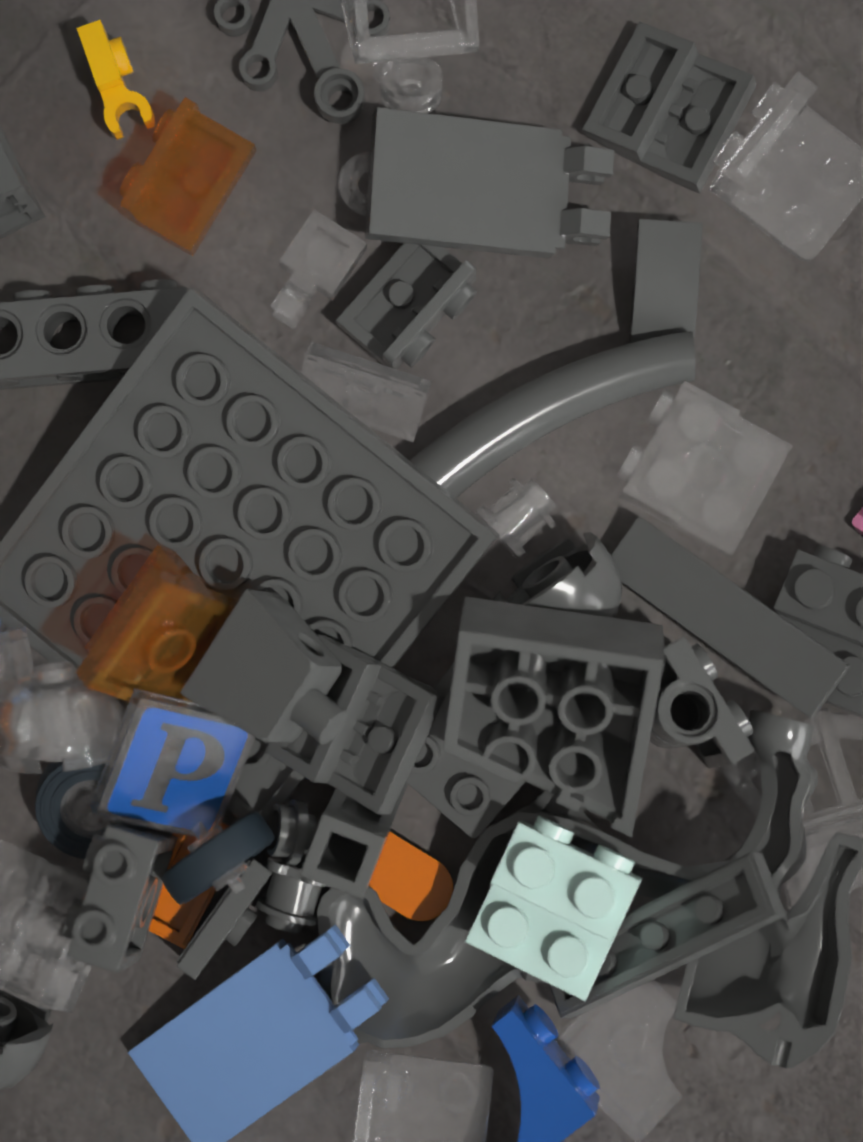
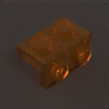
M185 97L176 111L170 108L163 114L152 136V142L156 143L144 165L137 162L131 167L122 182L119 193L120 196L124 197L120 206L129 220L187 254L194 256L257 150L254 143L200 113L197 103Z

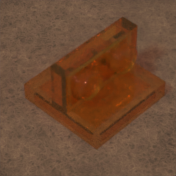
M157 545L86 644L85 648L89 653L75 673L89 689L147 708H157L184 715L192 701L188 700L180 692L233 611L238 600L206 588L175 551Z

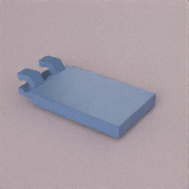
M336 924L297 953L290 943L287 944L284 939H281L127 1052L191 1142H227L350 1055L360 1045L357 1042L358 1037L353 1032V1029L377 1013L389 998L375 978H372L336 1005L332 1003L313 975L341 956L351 946Z

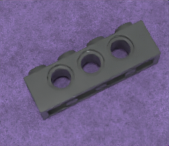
M159 279L142 282L139 284V291L115 293L113 286L88 285L77 288L76 296L52 298L51 292L44 290H27L14 293L13 302L0 303V329L11 326L17 328L18 339L13 349L0 355V390L121 380L188 291L187 287L177 288L176 281ZM129 316H138L145 320V330L137 341L130 344L116 342L115 329L121 320ZM68 321H75L81 324V336L74 346L67 349L54 348L52 338L59 325Z

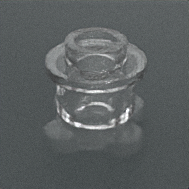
M512 478L508 482L511 488L488 509L482 505L475 513L500 534L497 539L516 559L525 552L522 546L545 525L550 529L556 525L549 513L557 506L533 479L522 485L515 478Z

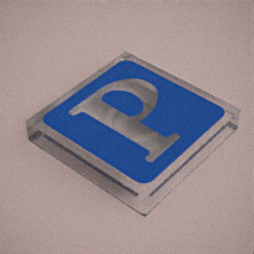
M134 689L89 807L95 817L209 840L217 835L255 737L194 702Z

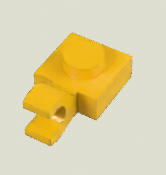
M101 20L77 27L95 83L104 103V120L116 140L124 138L119 125V119L122 113L127 110L140 112L147 129L154 127L155 117L147 99L140 93L130 91L126 87L123 76L134 73L121 36L110 40Z

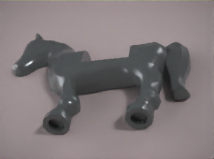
M750 710L749 722L752 726L753 734L748 736L747 739L760 757L761 803L751 832L741 847L723 862L685 867L643 853L601 831L584 814V808L581 807L579 812H576L556 803V795L542 790L528 805L483 830L460 868L448 907L432 923L421 940L415 945L394 926L377 892L368 886L363 899L334 888L329 889L322 895L317 909L319 936L336 924L351 946L341 956L321 970L320 986L332 1003L336 1005L372 978H375L389 1000L382 1005V1008L377 1013L354 1028L353 1032L358 1037L357 1042L359 1044L368 1042L377 1047L387 1049L415 1046L432 1039L444 1037L471 1018L489 999L497 995L517 978L545 983V981L465 942L490 890L493 876L518 823L525 821L534 826L538 816L547 818L573 831L574 835L570 843L591 854L595 853L598 845H602L633 860L635 863L631 873L643 878L636 894L657 899L753 851L763 853L779 898H781L782 885L798 873L806 861L807 841L803 815L806 802L818 784V772L811 766L806 757L812 743L815 726L769 713ZM836 832L829 841L804 893L788 912L784 909L785 917L687 963L673 1019L699 1028L731 1032L745 1042L760 1058L771 1065L780 1066L785 1069L793 1068L818 1053L835 1034L844 1006L852 963L849 931L850 892L859 872L863 869V839ZM780 1011L781 1021L776 1030L768 1031L759 1026L760 1024L767 1023Z

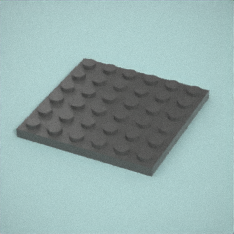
M189 288L0 541L1 622L135 733L143 713L149 708L162 709L234 726L188 700L180 692L246 589L280 594L317 636H327L393 668L500 534L200 290ZM162 723L161 729L167 732V737L160 754L175 766L186 739L195 737L204 743L205 757L203 762L195 771L185 774L193 781L205 779L215 774L224 763L225 753L222 745L216 738L202 731ZM248 734L221 804L239 819L257 811L268 824L273 806L275 804L284 805L305 777L265 753L270 742L259 740Z

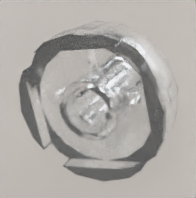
M51 662L34 667L35 678L20 682L3 698L0 707V767L8 771L27 774L42 773L40 760L45 762H62L63 772L79 770L118 758L125 753L124 746H128L125 717L120 699L111 686L100 678L89 673L74 672L73 663Z

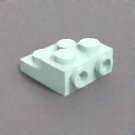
M538 816L534 826L525 821L519 822L493 876L490 890L465 942L586 1001L643 878L631 873L635 862L630 858L602 845H598L595 853L591 854L570 843L574 835L573 831L547 818Z

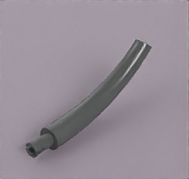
M693 332L670 334L626 344L585 357L546 373L506 393L471 414L434 440L410 461L451 495L458 498L469 487L502 462L538 439L578 418L643 393L695 381Z

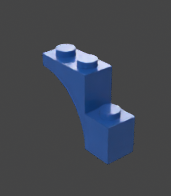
M517 995L498 1010L492 1024L493 1029L502 1040L511 1058L520 1089L521 1124L517 1142H562L596 1116L600 1096L596 1091L600 1088V1084L592 1070L580 1057L575 1056L570 1060L554 1039L559 1036L558 1031L543 1009L536 1004L529 1008L522 998Z

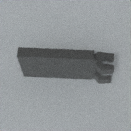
M377 107L372 114L365 239L547 259L556 254V249L564 250L565 243L598 246L601 244V239L606 240L610 237L611 212L586 208L567 210L569 182L593 185L604 183V177L610 178L613 175L614 150L591 146L571 147V137L562 136V129Z

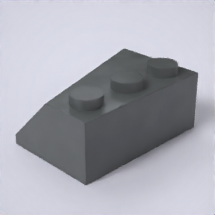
M465 597L443 751L515 784L522 780L556 795V803L576 812H579L581 807L610 820L611 828L632 837L664 664L663 625Z

